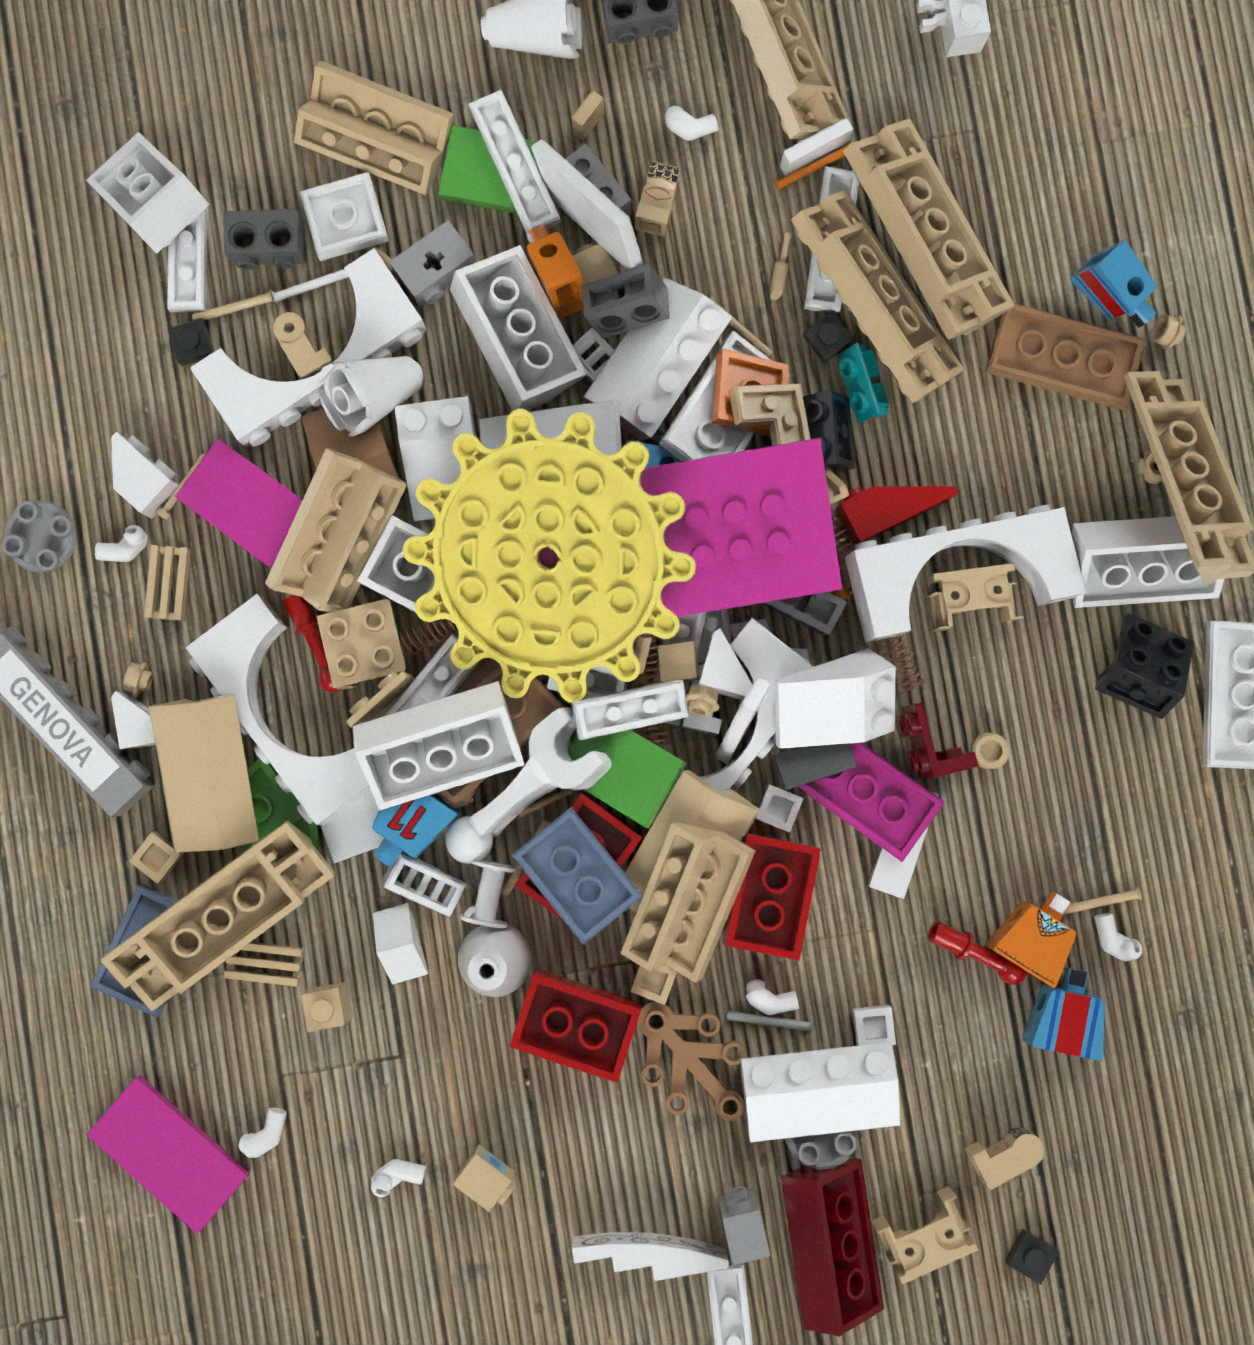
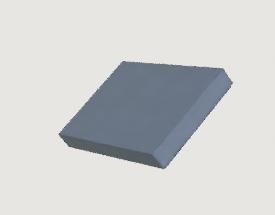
M572 807L512 854V857L583 945L643 897Z
M139 884L105 955L178 900L144 884ZM102 962L90 987L156 1018L161 1016L167 1003L165 1001L151 1012L131 987L128 986L124 989Z

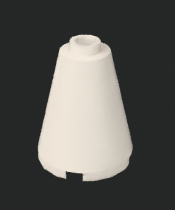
M509 0L487 9L486 16L481 18L482 36L484 40H489L492 47L567 59L579 58L580 55L576 49H582L583 41L581 8L575 7L572 0Z
M408 356L333 362L323 367L318 376V383L324 381L325 393L319 394L321 404L333 425L339 431L348 430L351 432L348 436L353 437L367 431L395 409L394 406L402 404L420 390L423 371L420 365Z
M509 924L507 928L478 926L465 937L458 953V967L463 980L475 992L489 997L505 996L517 990L528 977L532 963L530 947L525 937L519 930ZM486 964L493 966L494 970L487 967Z

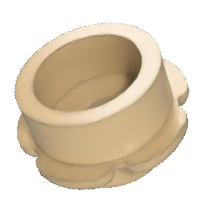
M1167 314L1160 316L1152 329V341L1159 344L1164 350L1170 349L1173 345H1178L1182 341L1186 330L1185 326L1181 324L1183 321L1182 317L1177 314L1173 317Z
M1150 449L1145 452L1144 458L1139 460L1138 470L1140 474L1144 475L1146 482L1159 484L1163 480L1159 469L1155 470L1153 468L1156 461Z
M132 662L126 671L123 690L131 692L133 697H138L141 692L147 693L151 687L154 673L148 671L149 667L146 662H143L141 665Z
M692 685L686 695L687 706H689L688 711L702 717L709 716L710 712L718 711L720 707L717 704L719 693L713 688L704 685Z

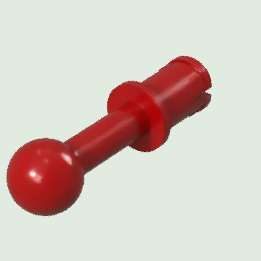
M296 595L285 598L282 602L297 629L294 631L295 635L303 633L321 669L318 677L320 686L329 693L342 691L343 689L333 688L322 638L317 629V626H319L318 621L309 603L304 598Z
M938 920L933 922L928 931L927 938L930 942L952 952L958 960H963L966 956H969L997 970L1001 980L1007 984H1019L1027 976V971L1013 962L974 943V936L968 931L962 933Z

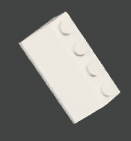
M521 246L514 247L455 271L450 291L512 411L517 409L529 411L543 405L587 375Z
M663 278L662 281L668 288L670 318L627 331L583 396L589 403L608 400L618 401L620 426L639 440L652 438L732 319L730 314L704 294L667 278Z
M1176 516L1073 523L1071 535L1086 593L1072 598L1074 608L1220 597L1224 579H1216L1209 586L1205 583L1195 568Z
M499 681L353 726L355 754L379 811L525 765Z
M892 1042L741 1059L740 1072L750 1143L900 1126L898 1076Z

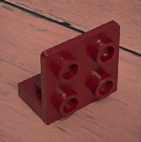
M921 702L901 707L903 715L898 717L900 729L904 737L909 736L912 751H908L910 766L914 773H919L920 778H937L979 767L975 752L963 753L962 747L948 748L935 752Z

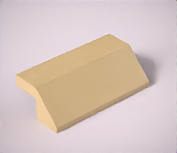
M320 61L315 65L311 99L298 109L294 143L426 195L447 149L454 113Z
M326 448L265 584L274 591L300 596L317 610L331 613L350 608L360 586L357 580L391 516H393L407 484L354 457Z
M229 694L197 701L183 699L149 706L174 851L224 850L259 841L235 695Z
M690 770L683 771L625 874L643 895L671 823L679 822L724 832L742 842L760 809L732 789L718 791ZM642 898L629 907L635 914Z
M679 822L671 823L620 954L649 972H653L665 964L695 983L702 980L756 850L724 832Z

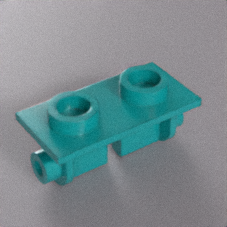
M856 343L838 355L837 360L840 374L844 379L849 394L851 409L855 413L857 423L862 424L873 416L880 418L888 415V407L891 405L888 401L883 382L871 384L870 379L880 376L874 351L869 350L868 345L859 346V343Z

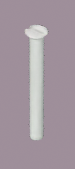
M345 269L276 293L271 292L277 304L278 301L345 279L349 276Z

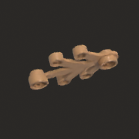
M655 1001L645 1004L641 1008L637 1022L639 1030L647 1037L646 1064L641 1071L643 1082L647 1086L656 1087L664 1079V1071L660 1065L663 1040L673 1051L671 1088L666 1098L668 1111L673 1115H682L688 1109L689 1102L685 1094L686 1072L688 1069L714 1098V1106L718 1116L726 1121L738 1119L745 1109L741 1093L734 1088H725L699 1058L724 1059L730 1065H738L745 1056L743 1046L735 1040H730L726 1043L684 1041L674 1029L699 1030L702 1035L711 1037L716 1035L720 1029L718 1017L711 1012H705L701 1015L673 1014L670 1007L666 1004L663 1005ZM652 1015H660L663 1018L662 1025L652 1027L649 1024L650 1017ZM706 1018H711L715 1021V1027L710 1031L704 1030L701 1027L702 1021ZM732 1046L740 1049V1054L735 1059H730L726 1056L727 1049ZM648 1069H657L660 1072L659 1077L656 1080H649L645 1075ZM677 1096L684 1100V1105L678 1109L673 1108L670 1104L672 1098ZM727 1100H733L737 1103L734 1111L727 1112L723 1109V1105Z

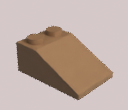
M324 408L301 416L316 470L326 448L354 457L402 480L380 421L364 433L352 437L348 436L351 433L348 430L339 431L327 417Z

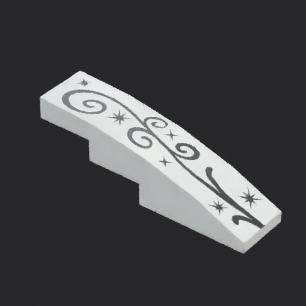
M609 1232L573 1236L572 1253L574 1264L612 1257L614 1272L652 1266L654 1281L729 1268L726 1248L690 1238L633 1232Z

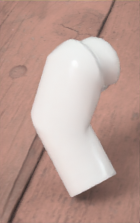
M671 106L665 113L666 125L669 130L686 141L718 131L717 120L713 113L695 119L679 106Z
M138 525L128 526L123 534L124 537L118 544L101 542L96 544V560L132 561L146 547L147 534Z
M1113 913L1094 916L1100 945L1105 952L1121 961H1131L1141 956L1142 946L1140 942L1136 939L1131 940L1117 932Z
M760 979L751 980L746 985V991L748 992L746 998L749 1004L766 1015L799 1010L795 991L774 995L765 988V982Z
M269 1108L264 1129L255 1134H244L239 1141L240 1151L246 1157L258 1158L277 1146L280 1142L287 1111L280 1108Z
M400 1159L390 1160L375 1171L371 1179V1191L378 1197H386L390 1194V1190L401 1181L422 1185L426 1166Z

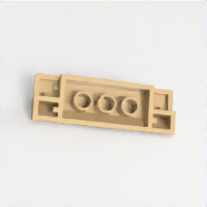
M730 0L740 18L741 30L748 38L754 52V61L765 78L768 86V95L775 103L780 114L781 126L789 138L796 139L799 143L844 118L850 122L800 1Z
M911 119L884 126L877 135L849 144L843 151L948 340L962 334L964 336L968 335L1015 306Z
M845 190L827 196L818 205L801 210L791 219L796 227L799 239L808 245L817 259L819 269L828 275L837 289L839 299L850 308L857 319L859 329L870 338L877 349L879 359L890 368L898 380L901 392L908 396L912 403L920 401L964 371L961 363ZM870 274L881 275L872 283H869L866 279Z
M1160 371L1127 372L1124 375V379L1197 572L1208 586L1216 579L1250 577L1254 573V558L1245 536L1254 528L1204 402L1191 400L1183 379H1162Z
M286 821L104 955L100 961L124 989L130 986L152 1012L176 993H183L303 904L304 898L334 877L335 872L313 846L312 839L289 821Z

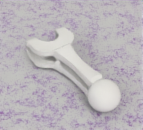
M571 707L555 710L535 726L529 739V760L518 776L500 795L474 815L461 817L450 825L445 841L447 850L454 859L466 864H471L473 860H483L492 848L493 836H499L506 826L530 804L557 788L572 790L589 789L609 771L612 761L606 753L589 752L576 761L570 758L567 751V743L569 737L576 729L573 709Z

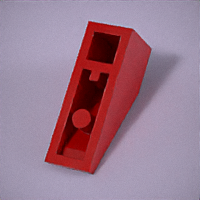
M859 486L848 491L849 495L842 499L843 502L836 507V510H838L837 513L841 516L840 519L844 523L843 525L855 546L856 544L869 541L951 500L959 492L956 486H873L865 491Z

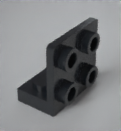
M832 390L803 396L810 438L821 439L824 466L839 471L855 469L849 398ZM768 436V446H772L771 436Z
M1128 613L1123 619L1115 659L1097 678L1095 690L1163 719L1185 697L1194 643L1189 639Z

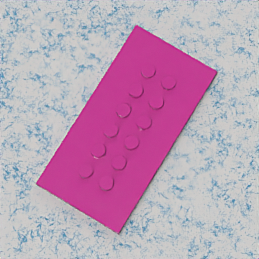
M820 438L644 468L641 472L640 485L647 494L658 496L674 492L680 495L685 502L684 514L678 520L670 523L665 528L663 535L664 542L669 549L689 554L693 557L696 564L695 573L689 580L668 583L661 591L663 605L675 613L677 617L842 589ZM545 547L539 553V560L542 565L548 568H553L557 565L559 557L553 549Z

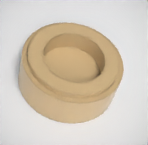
M983 733L972 741L970 752H975L979 767L983 769H997L1006 763L1009 757V745L997 733Z

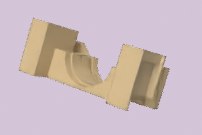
M1014 563L930 575L928 577V584L938 583L939 592L927 596L930 601L933 622L932 632L952 628V614L978 609L999 608L1001 623L1024 618V616L1016 617L1012 586L1016 585L1017 582L1008 583L1007 574L1015 571ZM993 587L996 588L997 594L993 592ZM951 593L956 595V600L951 598Z
M949 1186L936 1191L944 1210L936 1213L933 1221L919 1229L911 1231L900 1229L893 1233L884 1215L871 1221L887 1251L886 1256L890 1264L893 1265L901 1262V1265L894 1267L902 1285L978 1251L976 1243L969 1234L962 1235V1233L970 1230V1227L961 1218L954 1202L957 1196Z

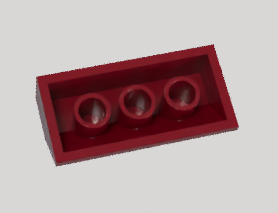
M860 1158L847 1159L846 1162L833 1169L817 1170L808 1166H802L781 1176L799 1308L804 1330L840 1337L884 1310L863 1164Z

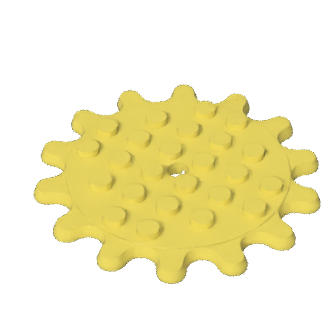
M525 409L514 410L507 417V439L501 447L496 449L487 448L475 435L463 433L456 437L452 445L453 453L461 467L458 479L451 484L441 483L432 478L425 479L416 488V498L419 503L428 508L435 518V526L430 534L412 536L403 545V555L406 560L412 564L428 567L435 579L433 589L418 598L415 605L416 614L426 622L448 619L457 626L459 637L451 649L450 658L452 663L459 669H470L483 658L495 659L503 671L501 680L503 692L511 698H520L525 695L534 677L547 675L555 680L559 693L564 700L571 703L581 701L587 693V673L590 669L597 666L608 668L615 677L623 682L635 680L641 670V664L633 650V643L636 637L649 633L659 638L669 639L675 636L680 627L677 615L667 609L662 603L661 591L663 587L671 582L689 580L696 570V564L692 556L669 549L663 539L665 528L684 514L685 502L683 498L674 492L658 496L647 494L640 485L641 472L649 462V452L645 445L640 442H630L614 455L601 453L594 444L596 427L594 419L585 412L572 414L568 418L565 429L560 436L547 438L540 434L535 419L529 411ZM549 547L557 553L559 561L555 567L548 568L541 564L539 553L542 548Z

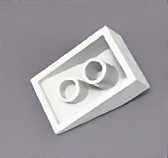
M139 132L86 180L156 254L163 247L170 245L176 235L189 223L196 221L201 216L202 211L210 205L187 177Z
M468 396L394 406L399 445L414 522L435 519L433 513L419 503L416 498L418 484L425 479L431 478L441 483L451 484L460 476L461 467L453 453V442L457 436L463 433H470L476 436L473 409Z
M868 648L774 680L776 745L779 748L860 743L893 732L895 728L896 666Z

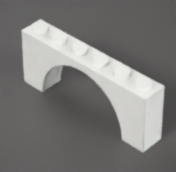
M375 248L344 267L355 293L356 319L353 333L347 346L334 362L392 357L394 351L402 346L410 347L423 337L422 333L427 331L422 318ZM221 348L190 367L236 439L246 448L250 445L255 447L264 443L270 438V432L281 425L286 427L295 423L301 417V412L310 406L317 407L322 405L319 394L325 393L324 381L318 383L320 372L297 381H270L249 374L238 367Z
M1049 504L1041 505L1027 510L1028 515L1016 517L1015 511L994 516V522L982 524L981 519H973L960 523V529L947 531L946 526H938L924 531L925 536L912 538L911 533H904L891 537L890 543L877 545L876 540L856 544L855 550L845 557L865 643L900 636L911 631L909 603L917 575L924 564L935 553L952 547L970 546L985 549L1001 556L1009 563H1014L1015 568L1030 586L1037 606L1072 599L1086 593L1065 508L1050 510Z
M256 594L186 647L192 656L189 663L201 677L207 676L214 687L210 691L214 697L229 694L235 695L240 731L245 736L249 734L257 745L253 749L257 756L266 765L272 764L278 773L275 779L279 786L287 794L292 792L300 802L297 809L302 817L309 824L314 822L316 825H326L371 789L355 754V748L332 756H306L282 744L265 724L257 699L259 669L272 643L288 627L269 601Z
M753 618L750 619L730 646L747 669L753 683L755 679L760 677L771 685L757 710L753 732L742 752L722 769L700 777L718 791L730 789L732 785L739 788L752 772L748 766L753 759L758 756L762 760L774 746L775 742L771 739L776 732L774 680L813 667ZM663 805L661 806L660 810L658 811V813H657L656 817L654 818L653 822L651 823V825H653V823H654L655 819L657 818L659 812L661 811Z

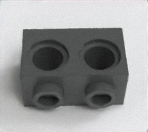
M600 0L608 44L614 42L629 44L637 38L647 36L661 38L668 36L674 31H678L679 11L676 0ZM660 5L665 9L656 12L651 10L650 7ZM618 12H627L630 14V16L626 18H618L615 16V14Z
M297 209L224 211V254L233 266L242 270H255L259 268V265H273V267L279 269H291L295 267V264H305V222ZM281 236H291L290 241L286 245L276 246V242ZM254 237V241L250 246L240 247V243L244 238Z
M650 263L582 285L584 317L602 339L670 318L668 288Z
M829 592L761 604L827 637L831 634L847 602Z

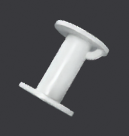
M473 860L471 864L483 867L476 905L468 908L464 914H460L459 919L487 927L507 928L508 923L495 918L505 872L518 873L519 868L487 860Z

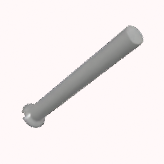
M727 1011V1020L803 1030L809 1031L810 1034L812 1033L813 1019L807 1022Z

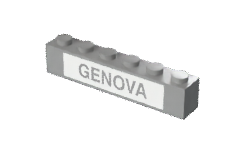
M0 626V699L110 817L123 816L155 786L148 779L151 775L150 772L138 760L134 759L132 761L123 752L124 749H119L118 737L112 733L108 735L98 725L101 722L100 718L90 708L86 706L82 708L74 699L76 696L75 691L63 680L57 681L50 674V664L37 653L32 654L24 646L27 640L19 631L11 626L9 628Z

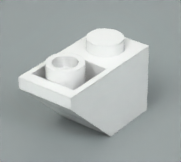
M115 432L111 437L113 489L138 512L152 519L156 515L154 512L157 508H162L179 486L172 479L176 473L160 459L155 463L145 455L149 449L135 436L131 435L127 439L118 432Z

